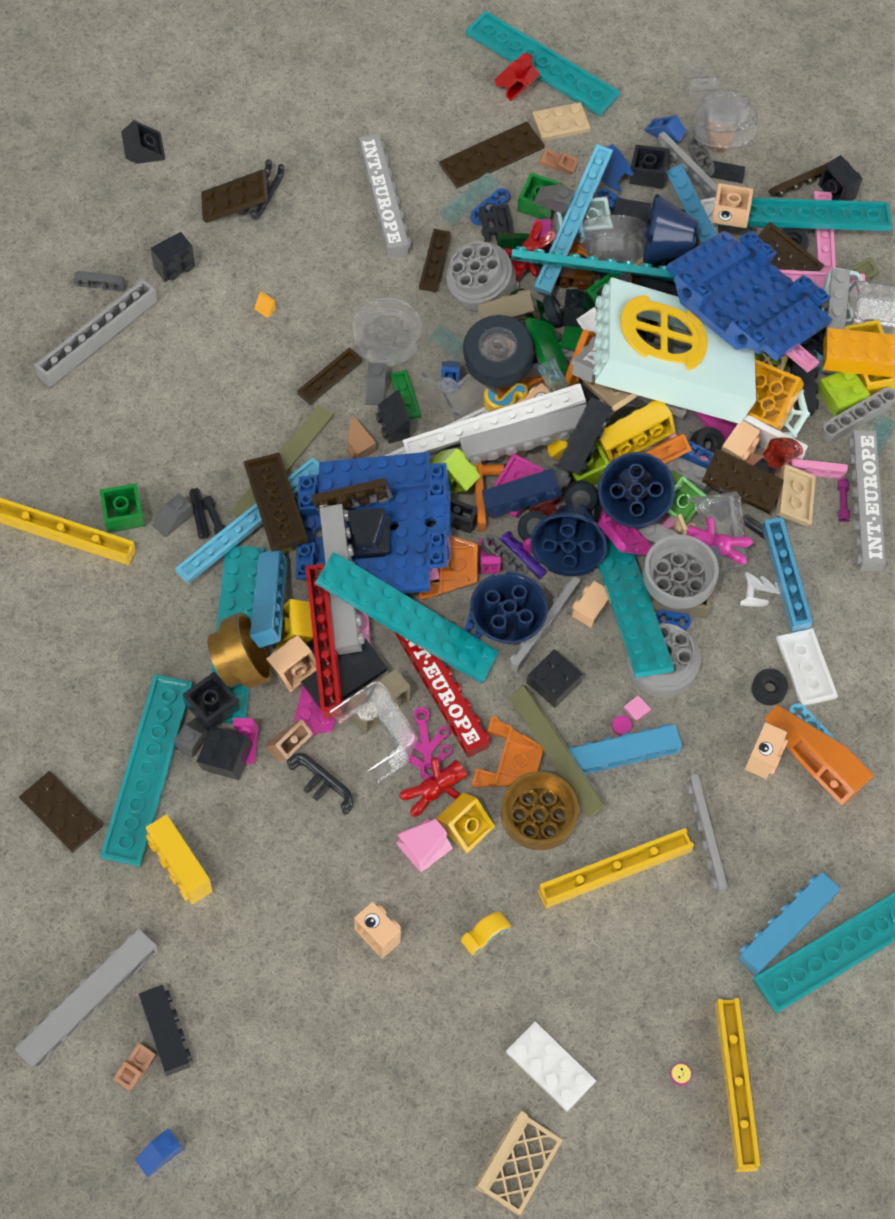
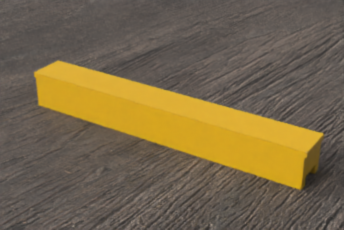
M0 498L1 524L126 565L130 564L135 554L134 541Z
M684 828L539 885L537 891L546 909L693 851L694 844L690 841L687 830Z
M734 998V1000L718 999L715 1006L736 1172L758 1171L760 1158L739 998Z

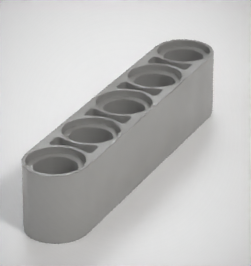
M889 387L884 388L828 420L822 428L821 439L826 443H832L888 411L895 402V390Z

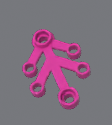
M419 707L414 711L413 718L419 725L421 743L412 738L406 731L399 734V742L408 744L423 755L424 762L413 756L411 750L406 749L402 752L401 758L404 762H410L420 769V775L425 780L434 777L433 774H427L426 770H432L431 754L443 739L449 737V729L445 726L440 727L437 735L429 743L426 724L429 720V711L424 707ZM424 715L425 718L423 720L418 719V716ZM445 730L447 734L443 736L440 734V731ZM406 735L408 739L402 740L401 736ZM443 745L441 747V751L436 757L439 760V765H441L446 757L452 755V747L450 745ZM447 748L450 752L445 754L443 749ZM409 753L411 757L406 759L404 754Z

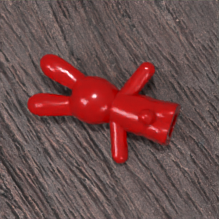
M536 221L529 238L524 241L522 247H526L527 251L533 252L534 249H543L556 239V232L550 231L538 241L543 229V223ZM504 249L508 256L512 255V249ZM512 260L516 271V281H520L527 267L533 276H538L539 271L534 263Z
M433 757L431 759V766L434 777L427 778L419 786L407 788L399 793L401 800H410L419 795L422 796L412 806L410 810L411 816H419L431 801L440 797L442 791L455 800L461 795L451 786L467 778L468 775L457 759L441 771L439 760Z

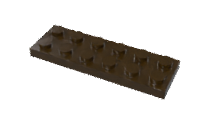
M526 121L439 161V165L456 189L544 149L545 145Z
M280 452L243 461L271 552L309 543Z

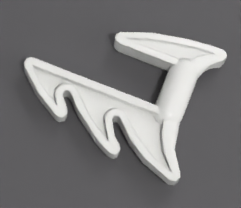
M745 572L744 575L748 587L746 598L741 600L740 605L754 607L768 605V600L754 598V591L760 590L780 594L777 582L773 585L764 576L760 577L761 582L754 575Z

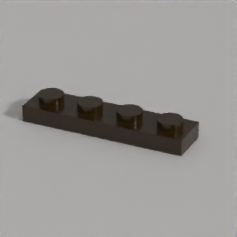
M824 165L774 186L768 190L771 197L776 194L780 197L786 194L790 188L792 191L800 188L803 182L809 184L815 181V177L819 175L821 177Z
M433 229L419 283L420 290L437 292L451 236L450 231Z
M349 347L298 389L297 394L309 405L313 404L362 363V358Z

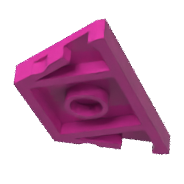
M602 508L597 524L602 532L614 542V545L622 552L647 556L652 547L651 543L636 528L623 526L615 522Z
M302 685L294 723L302 719L312 731V736H316L319 733L332 732L335 718L325 719L319 707Z

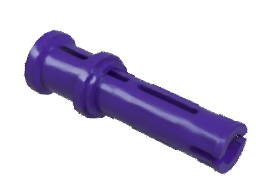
M510 531L501 536L500 540L526 564L527 568L539 580L547 574L548 571L523 548V544L518 542Z

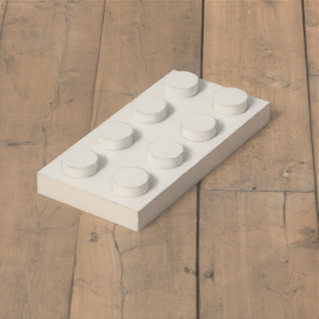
M536 1022L506 1050V1053L566 1112L596 1083V1080Z

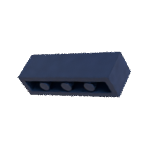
M553 468L482 490L485 510L490 518L500 517L503 514L516 512L522 508L535 506L538 503L554 500L562 496L559 480Z

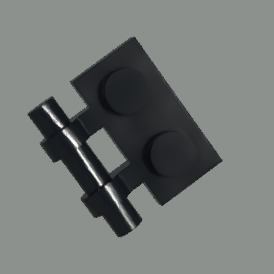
M493 205L490 207V212H486V207L479 208L480 214L478 217L482 224L481 233L484 236L485 242L492 241L491 235H495L497 241V232L514 233L508 205ZM488 220H492L493 227H489Z

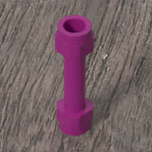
M844 478L837 481V491H840L839 522L850 521V510L847 509L849 480Z

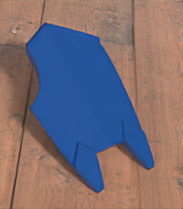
M611 144L606 147L613 150L601 181L620 192L621 189L618 181L624 173L633 176V172L621 151Z

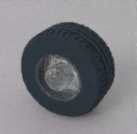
M491 315L480 319L479 322L472 325L464 339L463 354L465 365L470 375L483 385L504 388L518 383L528 374L533 364L534 349L530 332L522 322L507 315Z

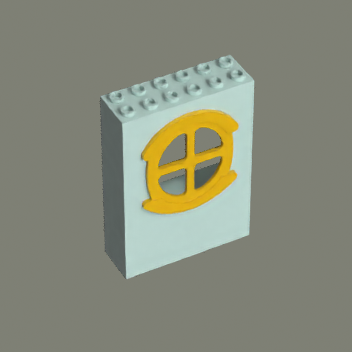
M612 277L608 284L604 285L601 296H598L595 302V307H597L595 314L597 324L594 333H596L594 347H596L594 361H596V365L593 370L595 383L740 424L756 402L754 350L751 348L734 349L680 303L677 296ZM636 316L660 322V327L640 322L636 319ZM668 325L690 331L691 336L668 329ZM636 329L660 335V350L647 344L639 336ZM667 338L691 344L692 348L685 353L671 354L667 350Z

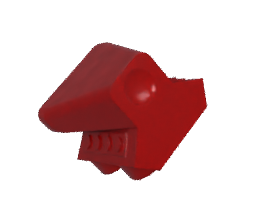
M527 52L522 54L494 79L496 87H507L505 95L510 101L540 76V73L532 65L533 55Z

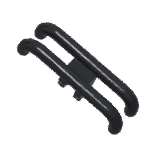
M270 159L265 161L264 171L266 172L268 201L259 204L256 211H251L250 215L253 220L260 218L282 181L285 171L283 164L278 165L277 175L269 187L268 177L272 169V161ZM250 208L238 212L240 215H245Z
M296 753L287 760L290 770H294L302 765L315 774L303 789L306 793H309L321 780L324 782L313 795L314 800L318 801L329 788H332L344 798L341 804L342 813L348 814L351 811L354 803L351 791L311 757L304 753Z

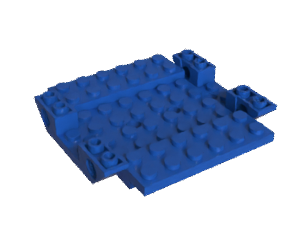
M723 231L670 262L666 267V270L674 276L680 303L734 349L751 348L758 355L765 351L777 361L828 326L833 320L825 311L817 307L828 301L831 296L805 275H802L794 282L790 277L785 276L776 266L771 264L777 252L751 231L740 237V243L730 233Z
M420 452L319 462V481L317 475L300 476L298 481V509L309 543L296 546V580L307 579L305 566L326 564L323 536L316 537V533L322 530L321 517L312 503L311 495L386 478L392 490L393 498L382 503H370L366 507H353L351 510L384 508L386 510V518H390V526L392 524L399 525L396 530L390 531V550L386 556L357 558L351 556L352 562L354 561L355 565L402 593L430 591L432 568L447 567L451 559V492L447 464H431L430 453ZM348 521L347 525L351 529L350 522ZM429 521H436L433 527L426 526Z

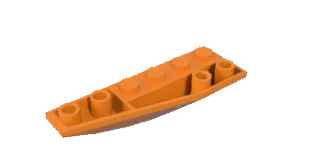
M776 705L764 718L768 724L787 732L785 737L788 740L786 747L841 805L848 803L875 776L846 746L780 705Z

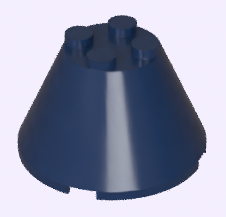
M655 194L650 213L651 223L647 228L642 261L652 265L679 258L691 251L696 243L695 232L699 220H695L661 195Z
M630 452L620 455L607 465L600 477L598 493L604 511L615 522L627 527L640 528L656 523L669 511L674 500L675 484L670 470L659 458L644 452Z
M577 504L560 505L556 511L536 525L530 541L531 551L536 561L545 565L548 571L562 576H581L592 572L598 563L600 565L603 562L607 550L605 535L589 513L588 508L585 505Z
M506 572L504 574L490 575L477 585L470 600V614L475 626L483 635L499 643L514 644L532 638L541 630L547 618L548 605L544 591L533 579L521 573Z

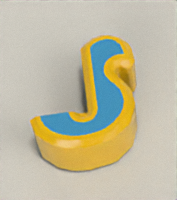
M516 383L501 399L486 388L483 397L484 407L488 412L514 405L518 400L524 399L528 395V388L523 383Z
M501 911L492 912L482 918L471 931L466 932L461 937V943L470 955H476L499 934H507L511 929V924Z

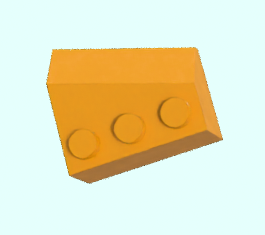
M755 359L756 402L747 414L781 431L804 383L800 377Z

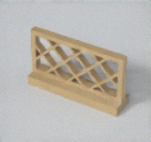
M523 1111L518 1112L474 1188L520 1216L563 1140L530 1119ZM527 1124L535 1128L537 1137L526 1139L524 1129ZM549 1137L556 1142L552 1150L544 1151L542 1138ZM538 1140L540 1152L530 1155L527 1142ZM523 1143L526 1156L515 1158L514 1146ZM541 1155L544 1163L542 1168L533 1170L530 1157ZM527 1158L530 1171L519 1173L516 1161ZM513 1162L515 1175L504 1177L502 1167L505 1163ZM531 1174L533 1181L531 1187L523 1189L520 1176ZM516 1177L519 1190L508 1192L505 1179ZM502 1181L504 1194L496 1195L490 1191L494 1182ZM527 1190H528L526 1196L524 1197V1192H523V1191H527ZM520 1192L523 1203L520 1204L519 1208L511 1205L509 1195Z

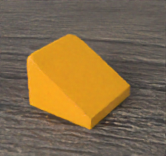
M260 292L254 310L268 318L276 310L275 300Z

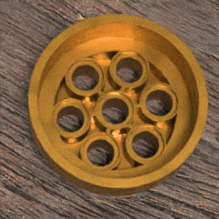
M243 612L222 619L218 631L208 635L207 645L213 665L222 681L228 687L242 684L252 689L269 682L272 673L271 666L267 661L268 654L265 646L259 648L255 641L251 640L249 635L251 620Z
M544 771L529 772L516 778L506 789L501 806V820L507 834L519 845L532 850H548L564 843L573 833L579 814L578 799L573 788L563 778ZM530 798L533 802L527 804L523 799ZM550 798L553 802L545 803L543 799ZM519 814L523 819L516 820L513 816ZM540 814L543 816V819L537 820L533 816ZM560 814L563 816V819L557 820L554 818V815ZM549 830L552 831L554 835L546 836L544 832ZM532 831L534 835L528 837L524 834V832Z

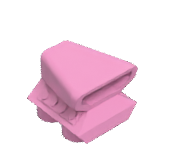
M427 818L421 824L397 834L400 838L396 842L398 847L420 872L429 868L431 864L453 849L447 839V832L436 819L429 820Z

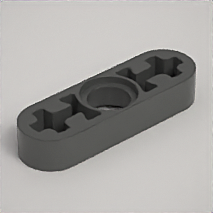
M698 136L691 137L687 143L694 162L708 176H712L715 172L714 163L702 138ZM698 155H705L702 159L697 158Z
M77 271L75 272L73 283L79 287H100L104 290L122 292L126 280L118 275Z
M488 534L483 538L481 548L487 555L500 557V553H505L508 556L507 561L500 558V567L505 572L526 574V564L497 536Z

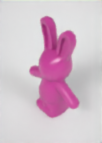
M708 517L706 520L707 531L692 525L688 526L686 535L701 540L716 554L726 555L741 565L747 562L746 557L733 550L732 546H751L753 543L751 538L730 537L723 533L715 534L713 517Z

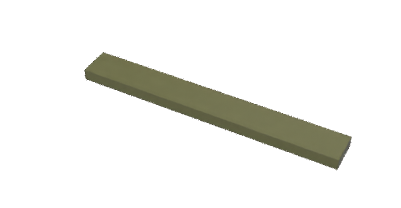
M318 405L281 449L280 455L286 473L289 472L333 418L331 412ZM251 487L232 508L231 514L239 517L256 503Z
M522 685L509 697L561 777L573 788L578 803L586 815L592 818L606 804L527 686Z

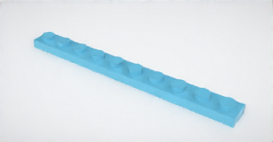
M598 144L596 145L549 254L552 251L562 252L563 256H568L613 150ZM544 264L534 285V290L551 295L563 267Z
M313 457L288 477L294 497L298 495L300 476L317 475L319 478V462ZM256 503L175 568V572L189 584L262 525Z

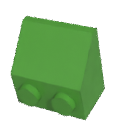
M673 470L671 474L675 484V495L673 503L666 513L674 519L677 518V515L682 514L685 524H687L708 496L683 475Z

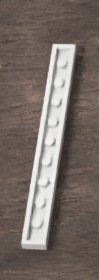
M579 383L405 439L403 443L407 454L430 453L460 443L459 438L571 408L586 403V399Z

